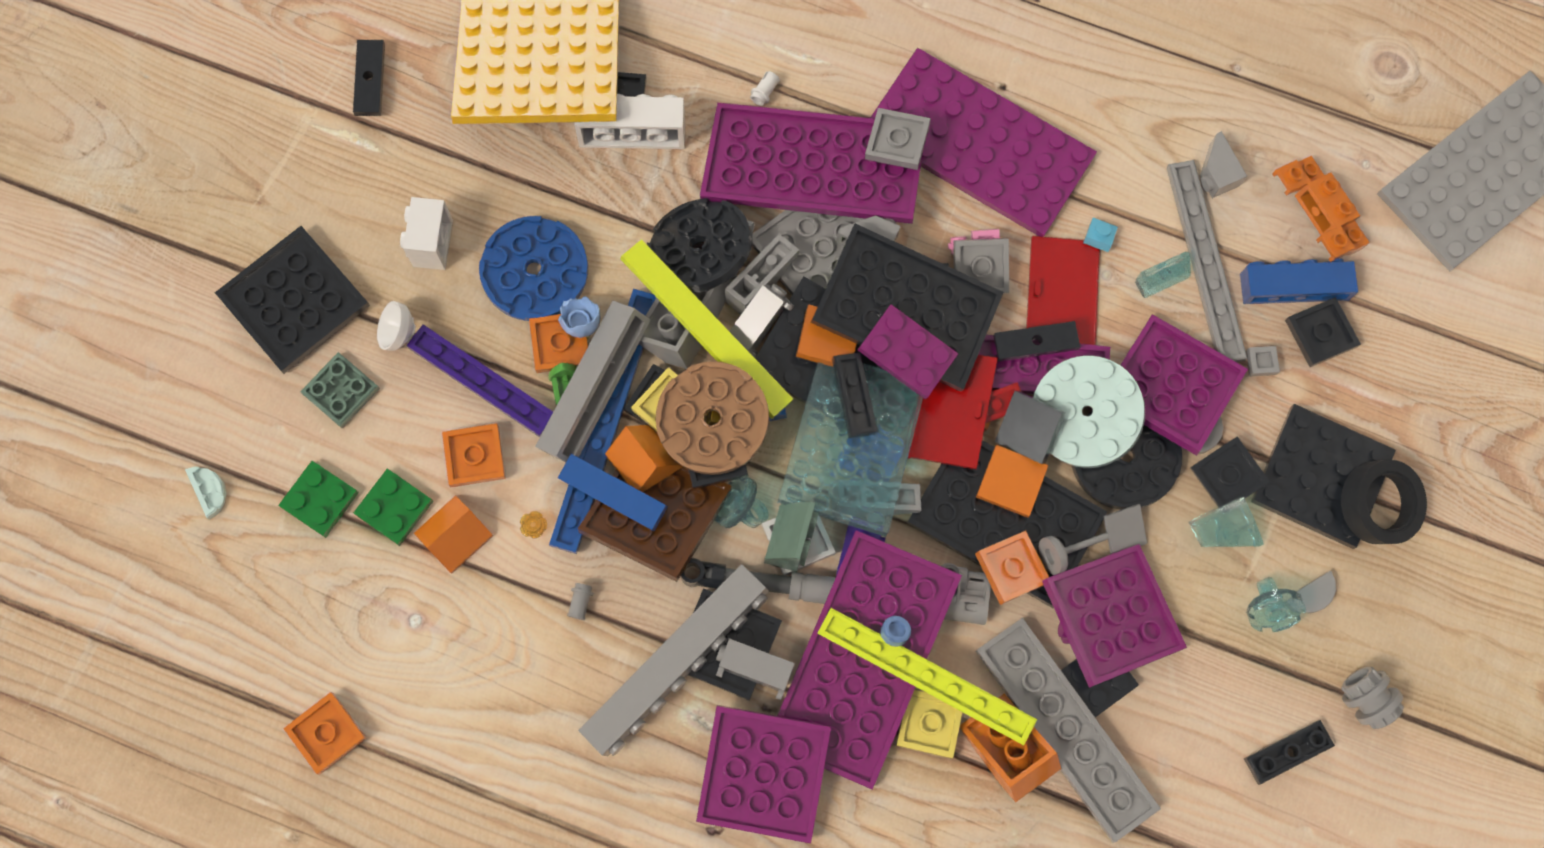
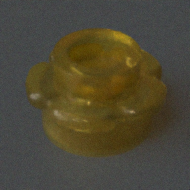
M538 511L524 514L520 519V531L526 537L539 538L547 529V520ZM532 522L536 523L535 527H531Z

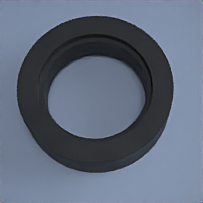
M1397 460L1370 461L1357 466L1348 475L1342 489L1341 507L1348 527L1362 541L1370 544H1399L1408 541L1420 530L1426 516L1427 497L1420 477L1407 464ZM1381 475L1393 481L1401 499L1399 517L1388 529L1379 527L1372 520L1367 507L1369 487Z

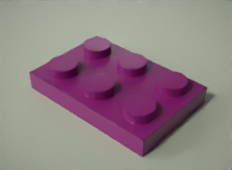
M893 305L887 308L858 348L859 352L924 399L930 395L958 355L956 351Z

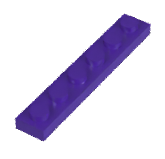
M422 324L406 345L408 349L538 437L541 436L553 411Z

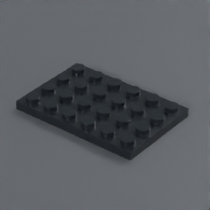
M855 223L810 323L861 346L887 308L893 305L958 353L939 382L962 391L965 388L1004 292Z
M982 440L977 470L941 464L921 497V512L912 513L906 523L981 567L975 553L1024 531L1027 532L1039 558L1038 546L1040 540L1044 537L1054 536L1060 540L1064 547L1090 539L1095 536L1107 511L1044 476L1028 518L976 498L995 448ZM1088 547L1067 554L1068 567L1066 571L1078 566ZM1046 570L1049 577L1054 576ZM1044 586L1027 593L1047 606L1054 608Z

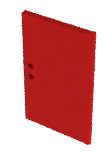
M1031 236L1026 328L1075 321L1080 344L1096 345L1100 249L1083 243L1084 240Z
M978 355L965 388L962 391L938 382L926 399L918 395L906 452L907 459L912 458L977 470L998 358Z

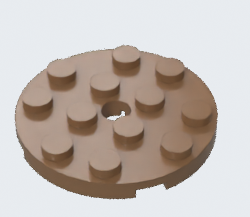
M703 362L688 367L687 370L672 378L666 385L656 408V428L664 448L681 466L701 474H723L745 465L760 450L769 428V409L763 391L747 372L737 366L724 362ZM710 411H716L720 414L721 419L717 424L710 426L705 422V416Z

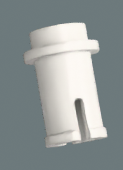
M766 71L758 86L752 88L750 99L759 106L768 103L770 94L780 81L779 77L771 71Z

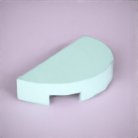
M195 466L185 469L205 516L210 520L220 512L225 504L227 494L225 483L218 474L207 468Z

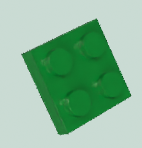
M311 461L278 506L326 538L359 492L314 461Z
M387 468L353 514L400 546L433 503V500Z

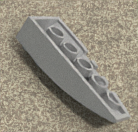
M748 221L753 233L755 224L752 221ZM737 274L709 291L693 293L716 318H718L726 302L725 288L737 277ZM656 298L646 314V317L651 321L639 345L665 363L687 369L692 364L702 345Z

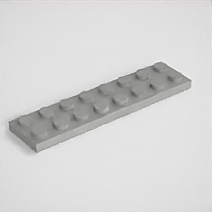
M1023 618L976 650V653L1013 704L1019 710L1037 719L1034 727L1057 752L1061 772L1112 843L1120 840L1161 809Z

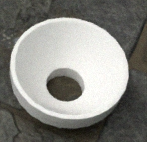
M391 301L384 308L377 329V340L381 349L395 351L405 343H409L414 335L416 327L414 318L405 304Z

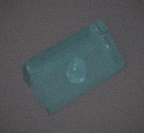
M1185 251L1142 271L1135 281L1142 296L1147 298L1188 279L1191 274L1189 252Z

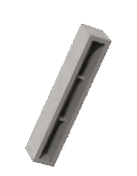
M612 301L535 447L565 463L570 454L577 457L580 456L651 321L648 317L635 308Z

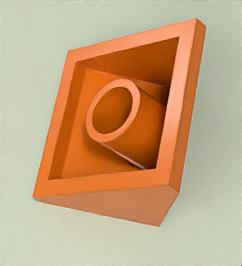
M650 425L625 426L605 453L626 484L641 492L648 490L683 467L668 454L660 441L658 432Z
M456 495L414 532L416 537L451 574L493 537L492 533Z

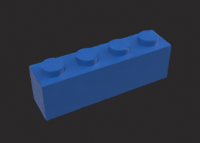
M1312 259L1291 264V261L1285 260L1266 265L1264 262L1257 261L1249 263L1240 273L1243 304L1324 302L1334 297L1338 301H1349L1358 293L1354 261L1344 262V259L1321 263Z

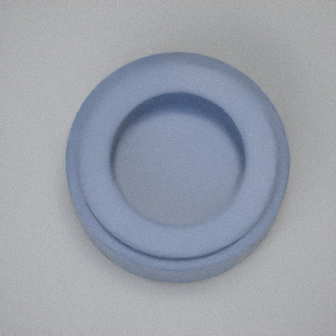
M891 616L885 620L881 627V637L890 646H902L911 635L910 624L900 616Z

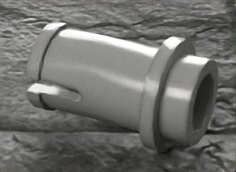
M576 583L575 588L571 589L573 596L569 613L567 614L568 617L585 620L589 598L593 596V592H591L592 586Z

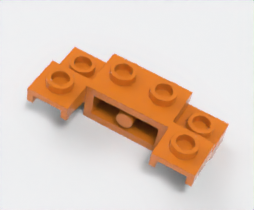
M1312 156L1301 161L1295 160L1272 173L1274 177L1278 175L1287 190L1284 192L1286 196L1299 191L1295 197L1321 236L1316 241L1317 243L1322 242L1331 255L1329 258L1330 262L1346 255H1352L1370 243L1355 221L1360 217L1355 205L1350 201L1332 172L1324 175Z

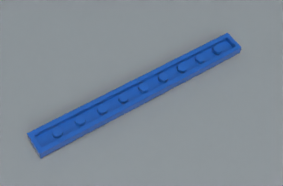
M633 289L628 306L635 308L646 316L656 297L654 294ZM639 344L579 456L580 459L604 471L608 460L605 453L613 444L644 349ZM568 485L549 543L550 547L577 554L583 537L579 533L578 527L593 506L595 500L593 497Z

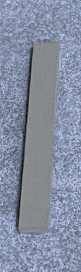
M1191 160L1168 164L1167 172L1214 350L1235 362L1245 361L1247 359L1245 347L1195 162Z

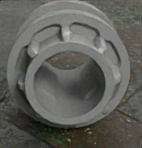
M1373 667L1361 668L1343 682L1341 689L1344 695L1342 700L1349 708H1359L1356 711L1355 717L1360 724L1370 725L1373 729H1380L1388 726L1400 717L1404 709L1401 703L1403 695L1397 688L1387 689L1390 678L1384 671H1376Z

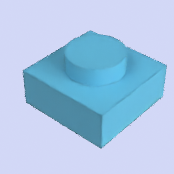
M1092 218L1083 243L1109 252L1118 227Z

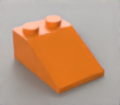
M1005 693L998 697L999 699L1016 707L1013 704V702L1005 695ZM972 717L959 727L993 776L1015 803L1061 770L1057 752L1035 727H1033L1024 745Z

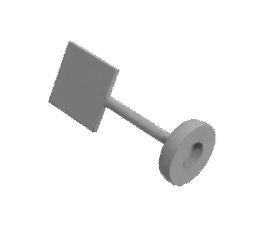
M1140 504L1105 515L1104 521L1107 533L1068 547H1064L1060 540L1054 536L1042 538L1038 547L1041 561L1046 570L1052 575L1065 572L1068 567L1067 554L1108 540L1110 554L1138 544L1140 546L1147 544Z

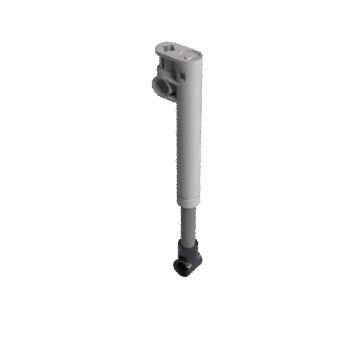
M691 558L680 577L682 582L689 587L701 586L718 589L736 569L726 568V564L704 562ZM952 563L941 565L962 575L944 620L985 625L988 617L991 589L985 573L968 571V568L957 567ZM691 566L697 567L701 571L700 575L695 579L687 578L684 574L687 568ZM749 571L769 592L789 594L790 600L799 601L801 599L805 602L825 604L836 578L814 574L804 575L799 572H792V576Z

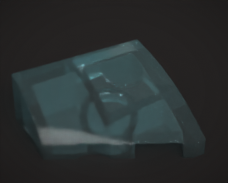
M1239 497L1216 510L1213 509L1189 521L1201 547H1259L1264 545L1257 524L1244 497Z

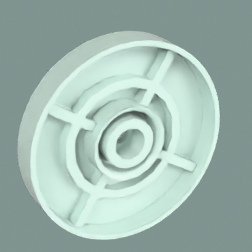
M1080 356L1063 361L1043 377L1034 393L1033 398L1066 412L1050 453L1060 461L1072 466L1096 468L1119 460L1135 445L1144 426L1145 404L1138 384L1126 369L1106 358ZM1085 406L1092 407L1093 413L1090 416L1082 414V409Z

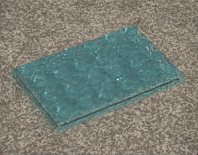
M818 362L777 503L788 505L791 503L813 502L815 503L814 512H818V516L886 537L891 525L923 398L887 371L863 363L878 432L876 435L849 438L834 368Z

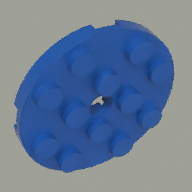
M527 216L506 223L492 234L485 244V250L479 262V275L487 297L496 308L512 318L529 321V318L561 314L560 307L564 301H568L570 298L578 299L581 296L588 278V261L580 239L569 227L559 221L555 222L544 219L542 216ZM531 263L540 264L541 270L538 272V275L528 273V265Z

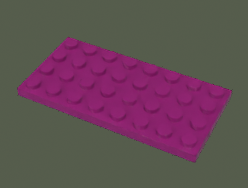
M918 47L870 117L875 119L878 108L931 118L921 167L1041 237L1045 236L1097 153L1092 148Z
M717 102L700 199L708 198L709 202H722L724 200L736 205L863 219L878 216L883 219H893L899 223L913 224L923 153L918 170L865 159L866 149L875 121L874 118Z
M857 530L854 533L777 716L830 725L831 732L824 769L873 790L915 686L819 635L818 631L831 608L881 634V627L887 618L900 616L907 620L911 627V635L902 646L927 659L962 575Z

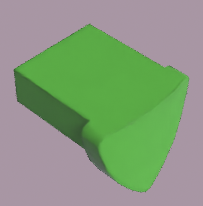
M560 363L552 368L548 374L549 381H552L556 406L577 369V366L573 364Z

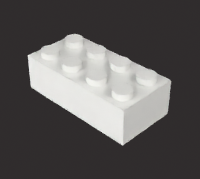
M617 94V121L575 122L574 126L579 147L685 149L684 98L675 95L651 97L646 94H640L636 97H625L622 94Z

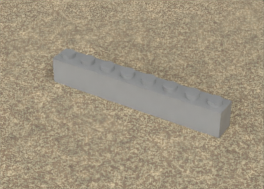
M741 564L578 731L602 756L616 755L625 746L623 740L630 733L633 735L638 733L646 724L644 719L651 712L657 713L666 704L664 699L671 691L674 693L679 691L687 682L685 677L692 670L697 672L707 662L705 657L712 649L714 651L719 650L721 645L727 641L725 636L732 629L737 631L748 619L746 615L753 608L757 610L766 602L768 598L765 595L769 592L768 589Z

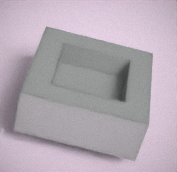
M1276 346L1251 347L1246 350L1250 377L1277 375L1280 372Z

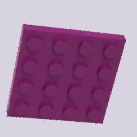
M1153 314L1120 365L1131 374L1140 388L1145 404L1144 425L1196 456L1202 449L1248 370Z
M1140 544L1042 581L1089 688L1187 648Z
M717 705L696 822L811 844L831 726Z

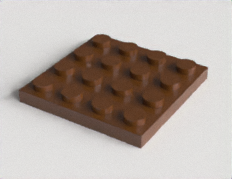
M682 467L643 492L668 506L655 531L598 500L594 502L578 527V531L580 534L677 582L730 496L732 486L723 482L693 489L689 469ZM615 470L612 476L626 483L617 470Z

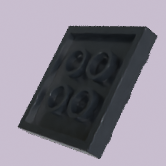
M703 588L694 612L714 592ZM752 609L746 615L748 619L737 631L732 629L725 636L727 641L724 645H727L729 639L769 653L782 620ZM713 649L705 657L707 662L697 672L692 670L688 674L690 677L749 701L757 684L724 671L722 678L716 676L720 661L716 660L719 650L714 651Z

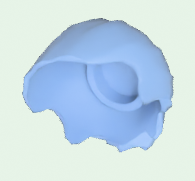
M584 296L582 299L570 298L568 301H564L560 307L561 315L558 321L567 334L582 338L592 335L600 325V308L598 304H594L588 297Z

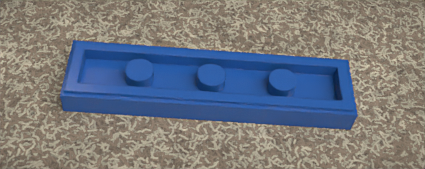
M570 454L558 476V479L653 531L656 530L668 508L667 505L573 454Z

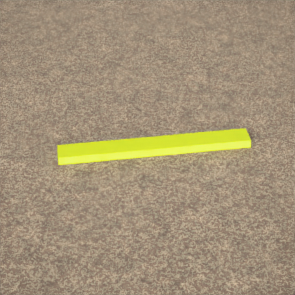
M642 239L621 255L620 260L717 362L737 366L756 381L765 395L771 419L792 402L793 398Z
M833 608L829 610L818 631L819 635L1022 745L1027 741L1037 721L1031 715L903 646L894 647L888 645L882 639L881 634Z

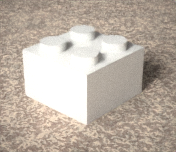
M411 197L410 206L405 208L404 219L407 222L406 232L401 233L400 246L404 249L406 257L409 258L413 267L445 270L453 223L445 201Z

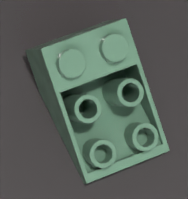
M801 502L781 504L779 506L764 560L765 564L797 572L799 565H805L811 540L806 538L812 539L819 514L814 512L815 503Z

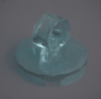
M744 477L728 483L732 486V491L717 515L716 522L724 528H732L740 521L749 527L756 528L768 519L766 506L755 498L757 494V483L755 480ZM751 509L756 512L758 519L752 514Z
M1267 577L1257 582L1260 595L1251 601L1246 611L1251 626L1257 631L1263 632L1262 628H1271L1272 632H1279L1299 623L1301 620L1300 614L1302 612L1306 613V607L1301 594L1295 590L1278 589L1274 580L1271 577Z

